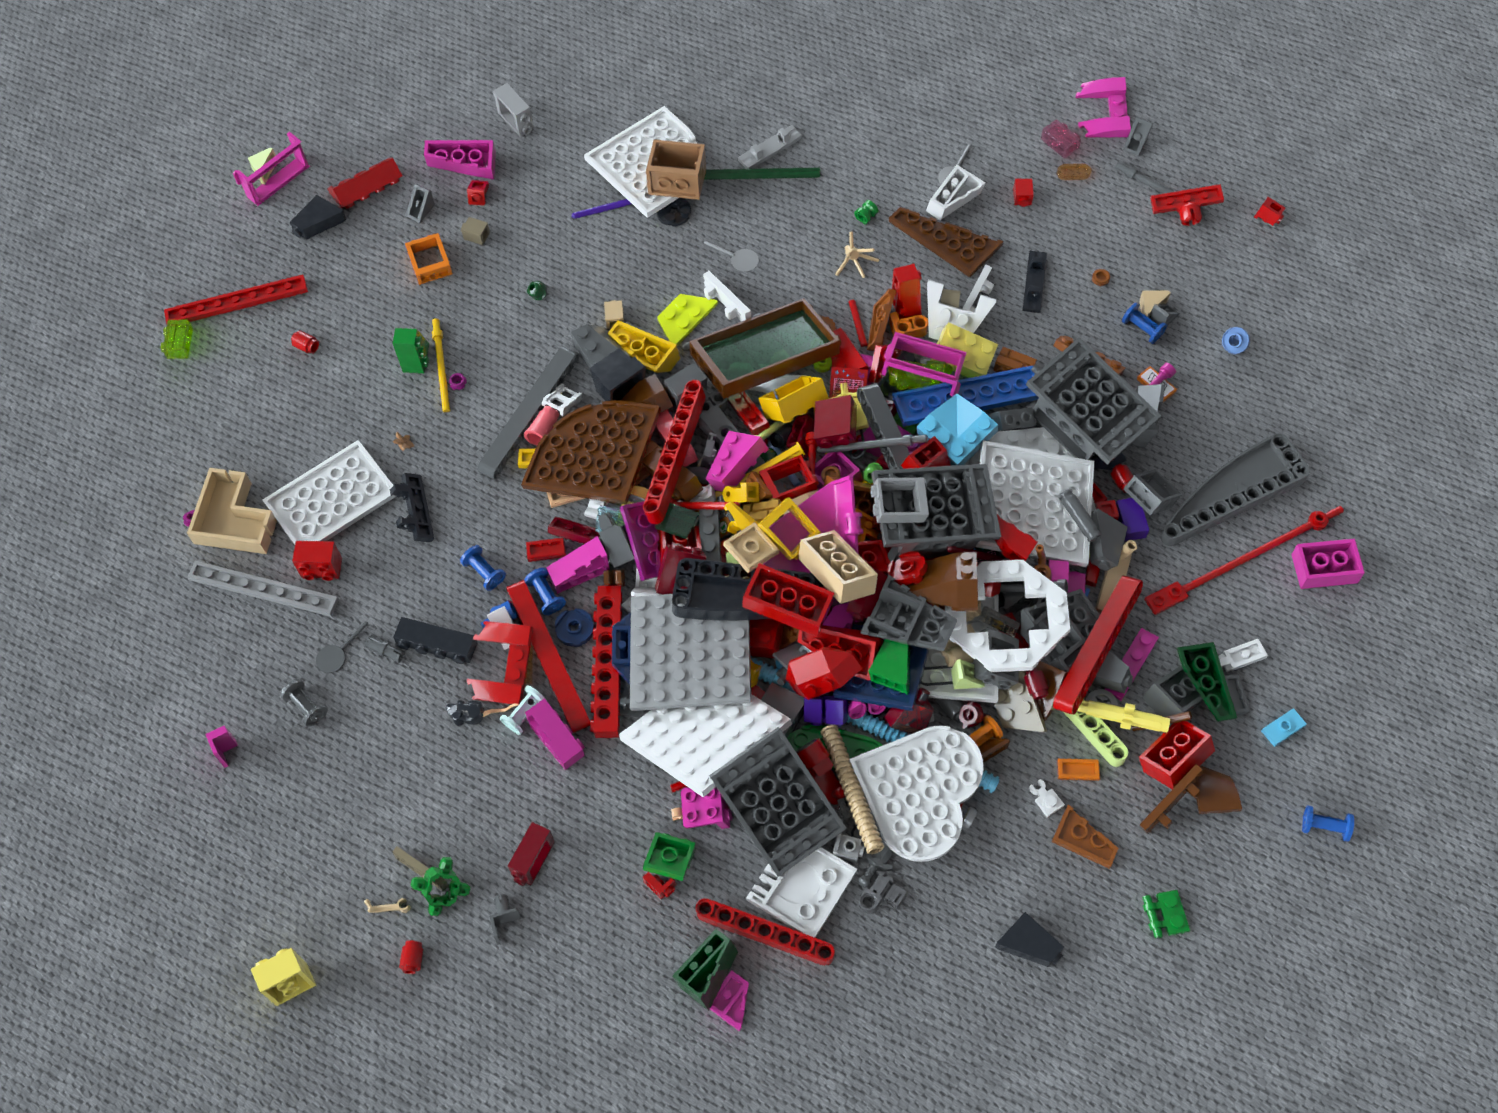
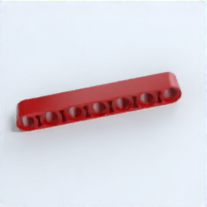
M703 898L696 904L697 917L705 923L820 965H829L834 960V947L826 941L711 899ZM706 906L711 911L708 914H702L700 912L701 908ZM722 914H729L731 916L730 920L726 922L721 921L719 918ZM742 921H748L751 925L747 929H742L739 924ZM762 928H767L771 932L768 936H762L759 931ZM786 935L791 940L784 944L779 941V938ZM801 943H808L811 947L809 950L803 951L799 948V945ZM822 950H827L831 955L828 958H822L819 953Z

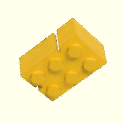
M804 375L775 389L778 400L773 391L758 398L765 418L783 423L792 421L793 417L806 414L808 409L815 407V401L829 399L822 378Z

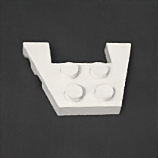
M928 280V330L930 338L939 340L941 332L948 322L974 333L996 303V299L980 295L975 313L939 303L944 284Z

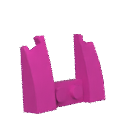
M1125 77L1106 78L1082 83L1081 87L1083 89L1081 93H1076V98H1108L1110 115L1107 118L1078 122L1079 128L1085 127L1088 131L1085 136L1128 137L1131 127L1130 117L1127 114Z

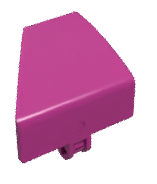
M846 476L831 481L799 504L798 507L821 532L820 534L835 530L859 555L857 535L863 533L860 521L862 513L855 512L853 476ZM788 512L769 527L790 551L800 543L801 539L810 534L791 512ZM780 550L779 554L763 563V565L774 569L811 573L799 559L788 560Z

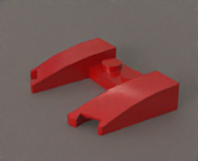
M484 621L483 624L486 626L480 635H474L473 640L510 644L504 683L467 679V684H472L475 693L472 699L504 704H520L524 695L533 627Z

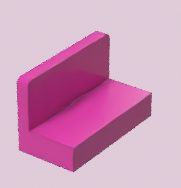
M224 725L205 735L214 756L226 768L228 764L223 753L238 746V744Z

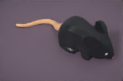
M458 700L457 705L447 704L446 710L457 726H462L464 723L476 725L491 713L505 712L519 704H512L503 709L484 711V707H482V703L479 701H468L467 704L462 700Z

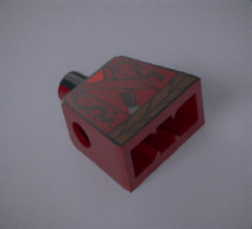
M922 687L919 688L913 711L891 708L885 716L890 727L910 734L926 729L933 714V707L927 700L930 692Z

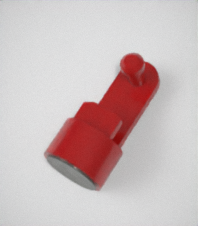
M816 738L799 748L796 753L829 803L832 805L840 804L845 798L844 791L831 770L833 763L828 757L830 755L820 738Z

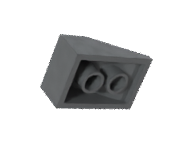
M1182 665L1155 682L1142 697L1149 707L1159 716L1163 717L1191 711L1203 701L1201 695L1182 668Z

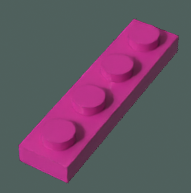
M1143 628L1140 629L1122 659L1129 667L1133 681L1159 638ZM1127 687L1125 693L1107 688L1104 690L1109 691L1116 699L1122 701L1129 687Z

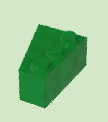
M395 328L392 344L402 372L424 373L425 367L429 366V357H427L428 341L418 329Z

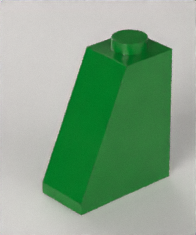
M885 639L868 671L871 681L908 695L910 689V645Z

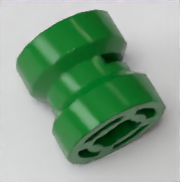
M866 200L862 207H859L854 212L857 220L867 224L871 217L878 214L879 210L874 202Z

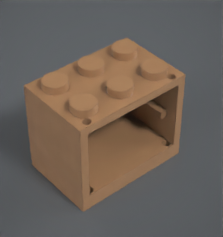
M653 140L646 168L648 195L700 200L706 173L705 144Z

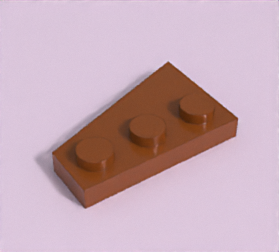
M891 288L873 306L867 346L869 351H875L876 345L883 344V336L896 290Z
M1069 804L1067 805L1052 843L1110 869L1119 848L1100 831L1097 832L1088 824V821L1083 816H1079L1074 811V808Z

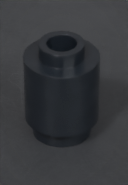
M786 423L770 435L769 439L774 447L782 449L787 445V439L792 432V425Z

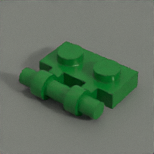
M1178 890L1156 894L1158 901L1156 903L1152 902L1151 895L1142 897L1145 904L1143 905L1144 912L1148 914L1150 931H1153L1155 939L1163 937L1161 929L1166 928L1168 936L1190 931ZM1156 910L1161 911L1163 921H1158Z

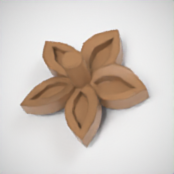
M396 432L397 439L393 443L399 444L398 447L402 451L406 448L414 447V444L409 441L410 435L402 437L400 433Z

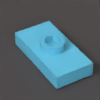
M1293 708L1264 727L1261 732L1275 747L1305 727L1307 723Z

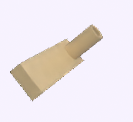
M1129 540L1123 545L1118 566L1105 571L1095 607L1100 614L1120 578L1127 574L1132 553L1137 549V544L1133 540Z

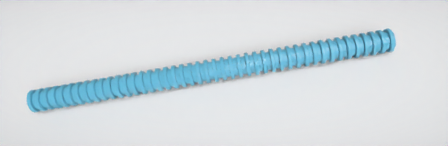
M750 655V659L755 664L762 666L758 679H763L764 682L768 681L770 685L772 682L779 685L777 683L779 677L776 675L779 669H774L773 666L769 667L767 663L763 664V661H757V658L752 659ZM787 681L781 686L796 693ZM867 712L859 719H852L848 714L847 723L852 722V725H858V728L862 727L864 731L868 730L870 734L874 733L876 737L880 736L882 740L885 738L886 742H893L908 736L906 732L891 728L889 723L885 724L884 720L879 721L878 717L873 718V715L869 716ZM985 770L983 771L979 787L982 786L984 790L988 789L992 793L995 791L1000 779L998 776L994 777L992 773L988 774V771Z

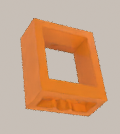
M439 233L405 243L419 285L452 275L450 263ZM438 246L443 261L418 269L413 253Z

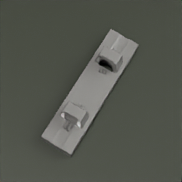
M793 125L785 129L781 128L776 135L759 145L751 146L749 151L738 157V161L746 169H753L802 139V135Z

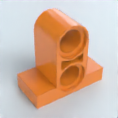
M897 312L889 314V325L893 336L895 332L922 338L928 332V319L923 315L899 320Z

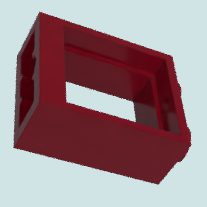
M531 822L508 864L514 881L522 886H525V884L531 886L555 843L551 831L534 822Z

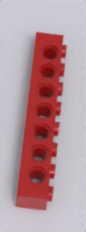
M621 585L598 586L597 593H594V605H597V611L593 612V620L597 622V626L593 628V640H596V646L592 647V656L596 658V662L592 664V676H595V683H591V693L595 697L594 701H591V713H594V720H590V731L594 732L595 738H619L621 675L612 666V626L622 620ZM605 606H612L610 609H604ZM606 623L612 624L609 627H603V625ZM611 641L609 645H603V642ZM604 659L611 660L609 663H602ZM604 677H610V678H611V679H610L609 681H607V682L601 681ZM604 695L610 696L608 700L601 699ZM603 714H609V715H610V716H609L608 718H606V719L600 718L601 715H603Z

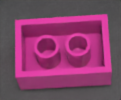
M1355 538L1297 544L1291 554L1300 589L1356 584L1364 575Z

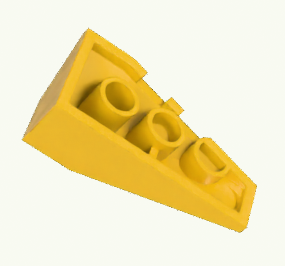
M619 320L608 332V335L631 357H635L645 368L656 373L671 371L680 359L676 344Z

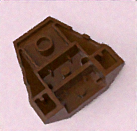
M976 552L953 553L926 561L928 567L923 575V580L918 584L905 585L910 588L909 591L917 597L921 595L926 599V602L933 603V606H949L954 611H978Z

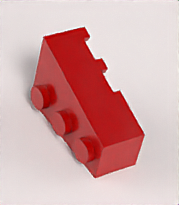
M915 264L893 269L892 289L896 290L892 304L899 320L922 315L920 289L922 276L920 270L916 269Z

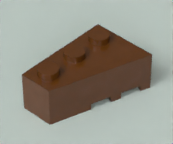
M658 446L644 457L642 462L651 478L654 476L662 453ZM682 466L672 496L677 501L690 502L703 490V487L696 475Z

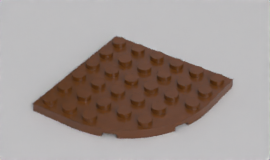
M615 400L603 401L602 404L594 406L589 404L570 412L553 425L554 428L547 435L545 434L538 443L521 486L523 489L627 505L661 413L660 406Z

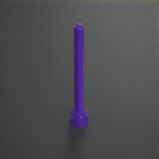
M623 199L572 213V218L576 219L632 205V203L628 199Z

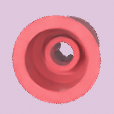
M545 406L538 413L530 427L524 432V438L530 444L537 446L542 437L554 428L553 425L557 422L559 412L551 406Z

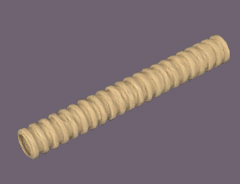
M828 725L821 730V735L827 746L831 761L834 763L833 766L836 769V774H838L837 776L842 785L846 800L849 802L848 805L851 808V813H853L855 823L858 825L857 829L860 831V836H862L864 847L867 848L866 852L868 854H876L884 848L882 838L879 837L880 833L877 831L873 815L870 814L871 810L868 808V803H866L864 792L857 780L854 769H852L846 747H844L845 744L840 736V731H838V726Z

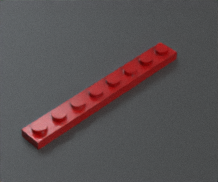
M304 274L164 309L166 324L168 327L307 293L308 289Z

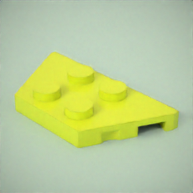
M679 294L659 314L657 320L669 342L678 346L718 305V301Z

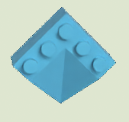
M955 394L931 412L917 426L918 435H927L928 440L935 436L947 449L952 466L965 465L981 449L982 441H989L998 432V424L959 394Z

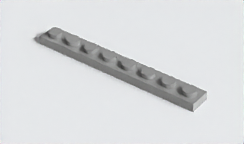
M196 560L188 574L190 581L332 617L339 601L336 596Z

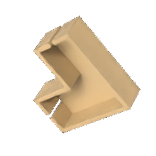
M209 468L187 532L193 544L267 554L271 542L270 536H273L277 520L271 510L244 507L252 484L245 472L229 470V473H227L223 469Z

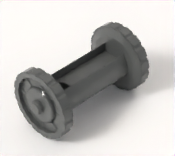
M295 679L282 689L280 697L284 701L292 700L305 715L303 723L307 727L314 726L326 716L328 709L324 705L316 706L303 691L305 683L301 679Z

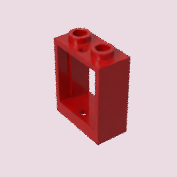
M801 455L759 471L761 479L772 494V497L769 499H780L781 502L789 497L794 499L805 493L816 491L817 485H819L816 475H812L810 472L809 462L807 460L804 461ZM800 471L806 484L779 494L773 482Z

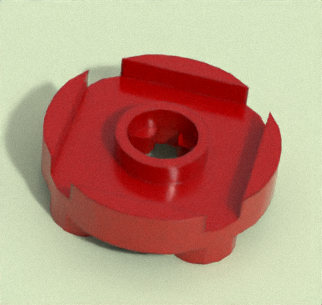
M915 551L899 555L900 559L896 562L894 560L890 562L887 573L895 578L894 581L899 585L920 583L928 567L924 556Z

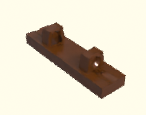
M1196 764L1140 823L1141 829L1149 834L1159 822L1168 829L1173 822L1166 814L1187 792L1195 799L1201 794L1200 789L1195 786V783L1204 775L1203 769Z

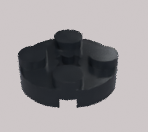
M678 198L659 210L657 217L665 225L680 226L689 219L691 214L690 204L686 199ZM671 209H677V213L674 214L671 212Z

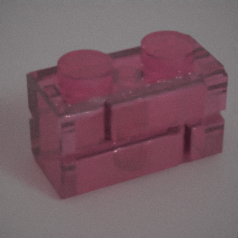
M1057 119L1042 130L1041 140L1064 159L1080 147L1081 139L1079 135L1071 132L1065 123H1061Z

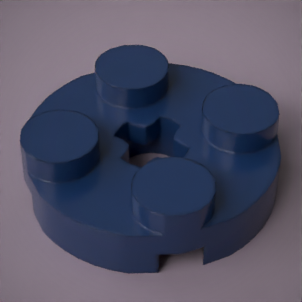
M579 608L563 611L555 621V632L559 641L570 647H580L587 643L593 636L594 628L590 614ZM578 624V630L571 631L570 626Z

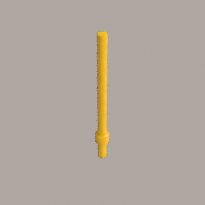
M435 318L432 320V339L435 341L444 413L450 412L442 347L443 331L440 330L439 319Z

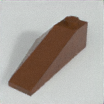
M655 374L639 381L620 400L658 405L661 408V412L673 407L664 387Z

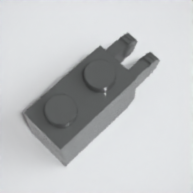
M610 513L601 514L598 517L599 525L602 531L598 532L600 535L599 540L602 546L606 548L609 563L615 568L633 560L634 555L625 525L621 523L616 524Z

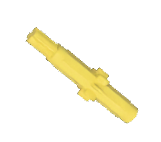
M1083 700L1077 710L1086 713V715L1121 723L1120 728L1130 730L1131 726L1167 733L1170 725V718L1135 710V705L1125 703V707L1097 701Z

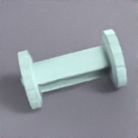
M531 686L525 687L524 691L527 696L509 717L506 715L500 717L501 722L517 735H521L523 732L520 725L527 718L525 712L545 698ZM528 699L533 700V705L528 704Z

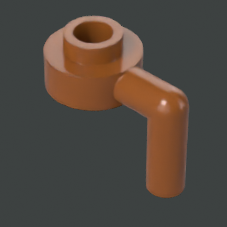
M1039 544L1036 546L1038 565L1034 569L1051 581L1052 573L1051 569L1046 565L1044 547Z

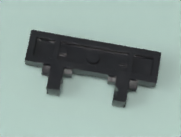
M404 473L401 476L402 483L394 484L389 489L391 496L403 497V500H406L409 515L407 518L400 516L397 519V528L408 529L409 532H412L414 541L432 542L434 534L422 476Z

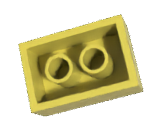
M949 322L943 328L937 344L966 352L960 374L968 378L987 375L998 346L997 343ZM931 358L930 361L956 372V365Z
M292 948L282 949L276 953V956L269 960L263 959L256 963L255 967L251 968L259 991L276 1006L316 986L307 963Z

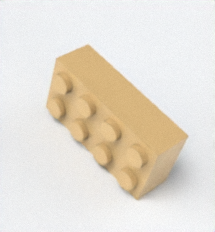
M835 530L801 539L798 559L827 590L834 592V597L840 604L875 594L878 574Z

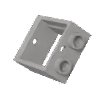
M508 83L495 89L493 93L497 111L520 137L524 134H529L534 129L530 107Z
M877 478L874 485L871 486V497H874L875 500L873 515L876 516L877 523L924 522L928 517L929 512L924 478ZM912 490L915 512L884 513L882 491Z

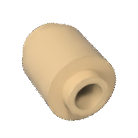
M961 646L949 648L948 651L944 652L945 662L948 667L954 666L958 659L973 663V658L963 651Z

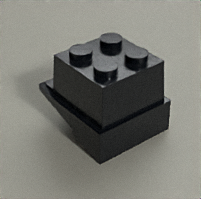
M619 348L590 368L596 391L605 401H620L639 381L643 380L646 370L645 366L635 357L630 358Z

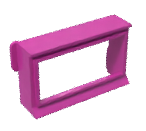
M291 132L287 133L291 145L249 177L240 170H235L233 173L237 184H242L246 196L257 206L310 167L300 144L302 141ZM294 153L296 159L269 178L265 184H261L256 189L254 188L253 183Z
M895 332L892 343L887 346L884 355L886 360L882 375H886L888 366L949 383L952 384L950 395L953 397L959 392L961 384L958 382L966 352ZM897 348L956 365L955 375H949L892 358L894 349Z

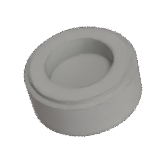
M969 807L962 821V826L966 828L971 826L977 814L976 809Z

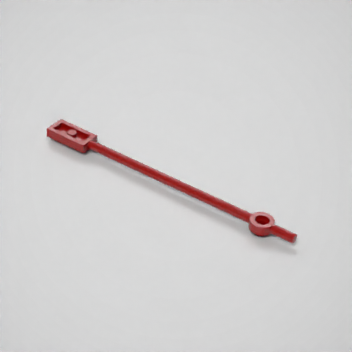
M1338 506L1326 513L1314 511L1310 514L1307 523L1183 586L1176 581L1145 597L1144 601L1154 615H1157L1188 599V591L1310 529L1323 530L1327 526L1329 519L1343 513L1344 509L1342 506Z

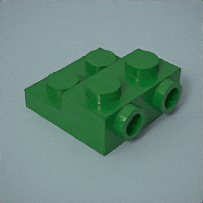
M656 832L643 864V870L683 881L687 869H689L692 862L696 843L688 839L673 837L667 833Z

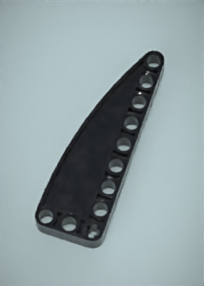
M683 558L679 561L672 595V612L676 617L715 621L771 619L742 607L743 596L756 568L747 573L740 564ZM776 569L821 588L823 587V584L812 573ZM835 597L831 607L840 605Z

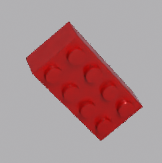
M759 563L743 596L742 607L818 637L833 603L834 592Z

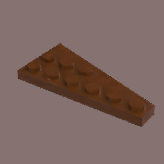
M899 207L889 217L891 224L969 278L1003 246L1004 242L999 239L997 241L989 239V236L983 234L982 236L974 234L971 230L947 222L945 224L937 222V219L932 217L930 219L922 217L920 213Z

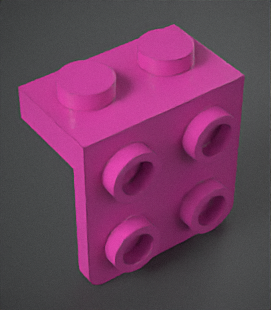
M689 787L681 790L683 826L689 829L717 824L721 829L730 828L732 813L717 787L705 797H702Z

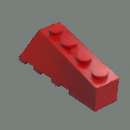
M389 157L369 167V170L355 174L354 178L341 181L336 187H328L327 190L339 207L348 209L355 205L354 201L358 199L363 201L370 197V193L374 191L378 193L384 190L385 185L398 183L400 181L399 178L403 175L394 158Z

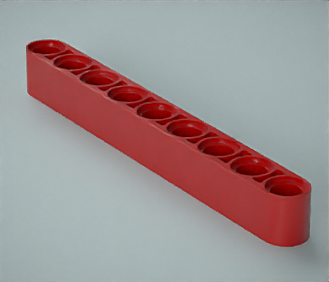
M691 380L685 385L646 495L643 510L651 524H659L665 518L703 408L706 395L699 380Z
M1124 575L1120 578L1059 688L1053 702L1054 709L1072 715L1076 714L1143 588L1142 580Z
M521 580L507 586L506 590L518 612L522 625L533 627L531 641L533 649L541 662V666L548 677L551 688L555 692L557 701L564 712L572 732L575 733L589 727L590 720L525 581Z

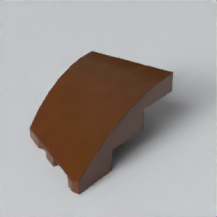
M1200 765L1199 767L1203 769L1204 775L1195 783V786L1201 792L1196 798L1199 814L1241 812L1240 797L1232 778Z

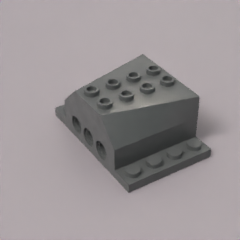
M1080 337L1026 383V386L1039 397L1033 408L1034 418L1075 458L1090 460L1097 454L1108 465L1161 417L1147 401Z
M987 464L875 470L872 472L873 485L877 478H924L928 517L924 522L880 523L884 547H898L899 554L915 551L924 556V558H937L953 554L947 551L948 547L956 546L970 550L975 548L979 541L1000 539V527ZM912 490L882 491L884 513L915 512Z
M779 727L709 775L734 815L778 877L847 829Z

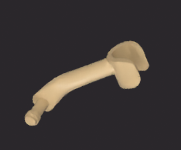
M405 898L398 900L397 904L372 906L369 899L364 900L369 913L394 910L406 913L411 909L410 905L401 908V905L407 901Z

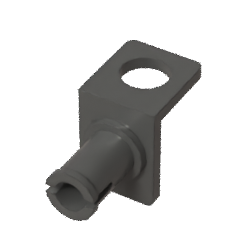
M501 894L502 903L499 895L494 898L497 913L489 915L497 945H501L497 926L521 919L518 908H509L508 896L505 894Z

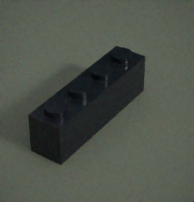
M401 617L393 636L397 646L401 649H416V652L426 655L431 653L439 659L451 658L458 664L471 662L478 643L477 640H473L474 635Z

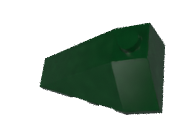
M1214 642L1178 647L1177 651L1182 668L1217 722L1237 719Z

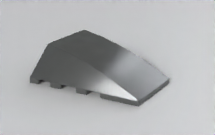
M889 575L871 616L867 618L861 630V634L884 638L906 645L944 651L957 623V619L936 605L931 606L921 595L917 597L909 591L910 588L904 584L902 586L894 581L895 578Z
M1082 589L1067 594L1070 632L1057 643L1056 647L1046 657L1044 656L1040 660L1066 672H1069L1100 616ZM1046 602L1021 610V635L1030 646L1029 630L1049 629Z

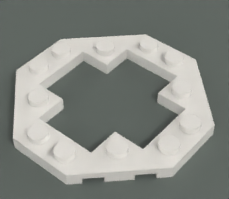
M1024 560L981 562L977 566L978 601L985 600L984 583L1024 581L1025 598L1046 597L1049 629L1029 630L1030 648L989 650L988 632L967 633L966 611L951 610V607L945 606V612L957 619L949 640L953 643L956 642L962 647L963 651L973 659L980 661L990 672L1033 670L1038 665V662L1044 656L1046 657L1056 647L1057 643L1070 632L1067 593Z

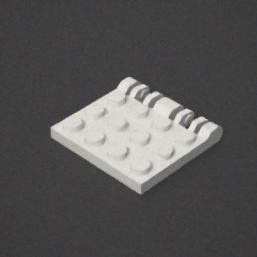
M820 847L779 877L768 863L764 871L777 880L775 881L767 875L761 874L760 880L771 886V889L768 892L761 886L754 885L752 890L756 893L750 891L746 900L794 930L816 938L857 873V869Z

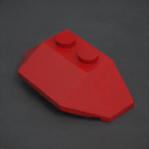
M822 647L790 660L786 680L796 694L809 700L841 688L863 668V665L851 650L843 651Z

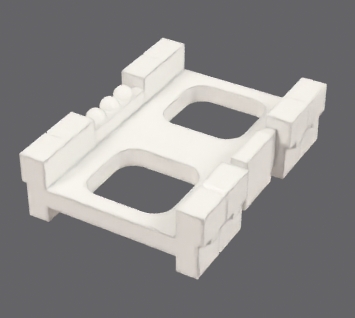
M562 383L555 391L543 398L542 406L549 405L559 410L560 415L564 416L572 406H576L582 400V393H576L565 387ZM566 391L572 394L573 396L571 398H567L563 396L562 393ZM553 400H558L563 404L561 406H557L551 402Z

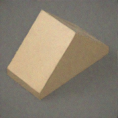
M1168 290L1142 291L1140 297L1141 313L1149 318L1155 304L1167 303L1171 292Z

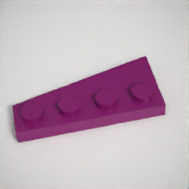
M644 501L620 507L641 581L657 578L661 565L660 551H658L659 533H657V524H651L648 521L643 510Z

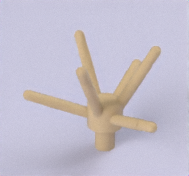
M851 231L850 245L845 246V260L835 275L838 276L850 259L854 261L862 278H865V274L857 259L862 257L879 262L877 258L861 254L862 252H874V248L857 249L854 247L853 232Z

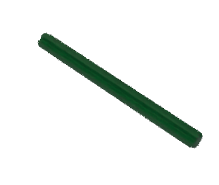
M820 168L706 169L704 180L819 178Z

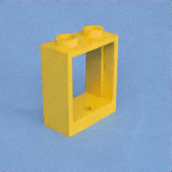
M789 497L771 511L758 526L788 560L794 558L797 560L799 558L800 543L790 551L769 527L789 510L810 533L805 538L819 535L821 532Z

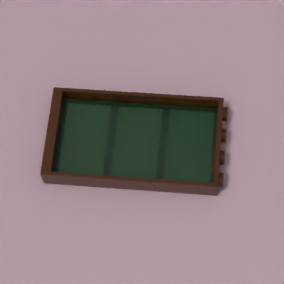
M803 298L691 340L689 344L690 355L723 399L840 354L841 340L838 335L833 333L831 327L823 321L821 315L816 313L813 306Z

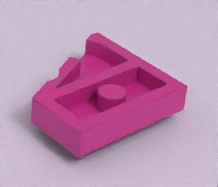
M731 970L725 978L710 1010L740 1032L749 982Z

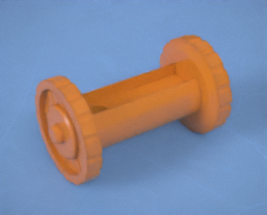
M989 715L983 717L984 725L969 735L978 747L993 736L996 739L1003 737L1000 726Z

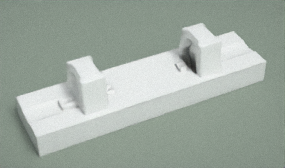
M985 265L962 308L963 310L975 313L976 308L973 307V303L979 292L990 294L994 284L989 282L987 277L992 267Z
M710 271L703 274L706 286L704 289L705 297L708 300L716 297L727 307L725 308V316L729 320L737 317L742 322L751 318V310Z

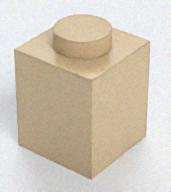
M612 300L604 302L607 329H611L618 320L624 323L622 301Z

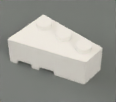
M956 165L930 199L926 212L939 220L945 218L981 194L985 182Z

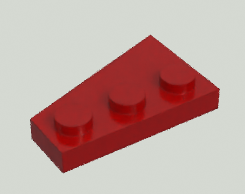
M842 328L834 330L833 333L839 336L841 345L840 354L831 357L832 367L870 369Z

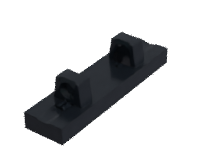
M1029 250L1022 311L1040 313L1047 252Z

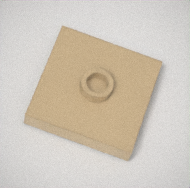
M755 522L724 541L723 544L747 573L757 568L759 563L763 564L779 554L778 547Z

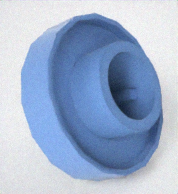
M1240 327L1228 329L1222 337L1224 349L1232 354L1244 352L1250 344L1248 332Z

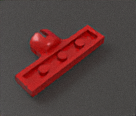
M1221 184L1152 195L1150 201L1153 214L1177 211L1180 215L1181 223L1184 226H1190V220L1193 225L1201 221L1200 207L1223 203L1224 197Z

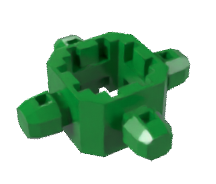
M449 857L441 859L440 868L431 867L425 872L424 878L414 877L411 881V887L414 890L421 891L428 901V911L431 916H439L443 906L454 904L457 895L467 896L470 893V886L467 883L461 882L452 870L453 860ZM439 877L443 879L451 878L449 891H446V894H442V896L430 894L433 887L432 882H435V879H439Z

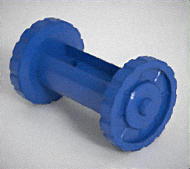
M1136 302L1126 311L1122 322L1127 324L1131 321L1150 335L1149 342L1154 344L1164 334L1167 324L1163 322L1158 325L1138 311L1140 305Z
M479 545L472 546L464 552L460 563L464 567L471 565L485 579L484 588L487 591H491L504 581L506 573L502 569L494 570L481 556L483 550Z
M538 568L530 572L524 581L527 586L535 587L544 602L541 611L544 615L549 616L561 610L565 606L566 601L561 596L556 597L546 581L549 575L547 569Z
M1308 805L1303 814L1302 832L1309 833L1311 827L1342 833L1343 841L1348 842L1354 830V815L1347 814L1345 820L1314 814L1313 806Z

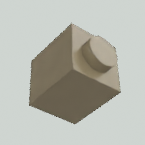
M468 217L466 223H463L461 227L464 240L480 245L484 244L490 233L487 222Z

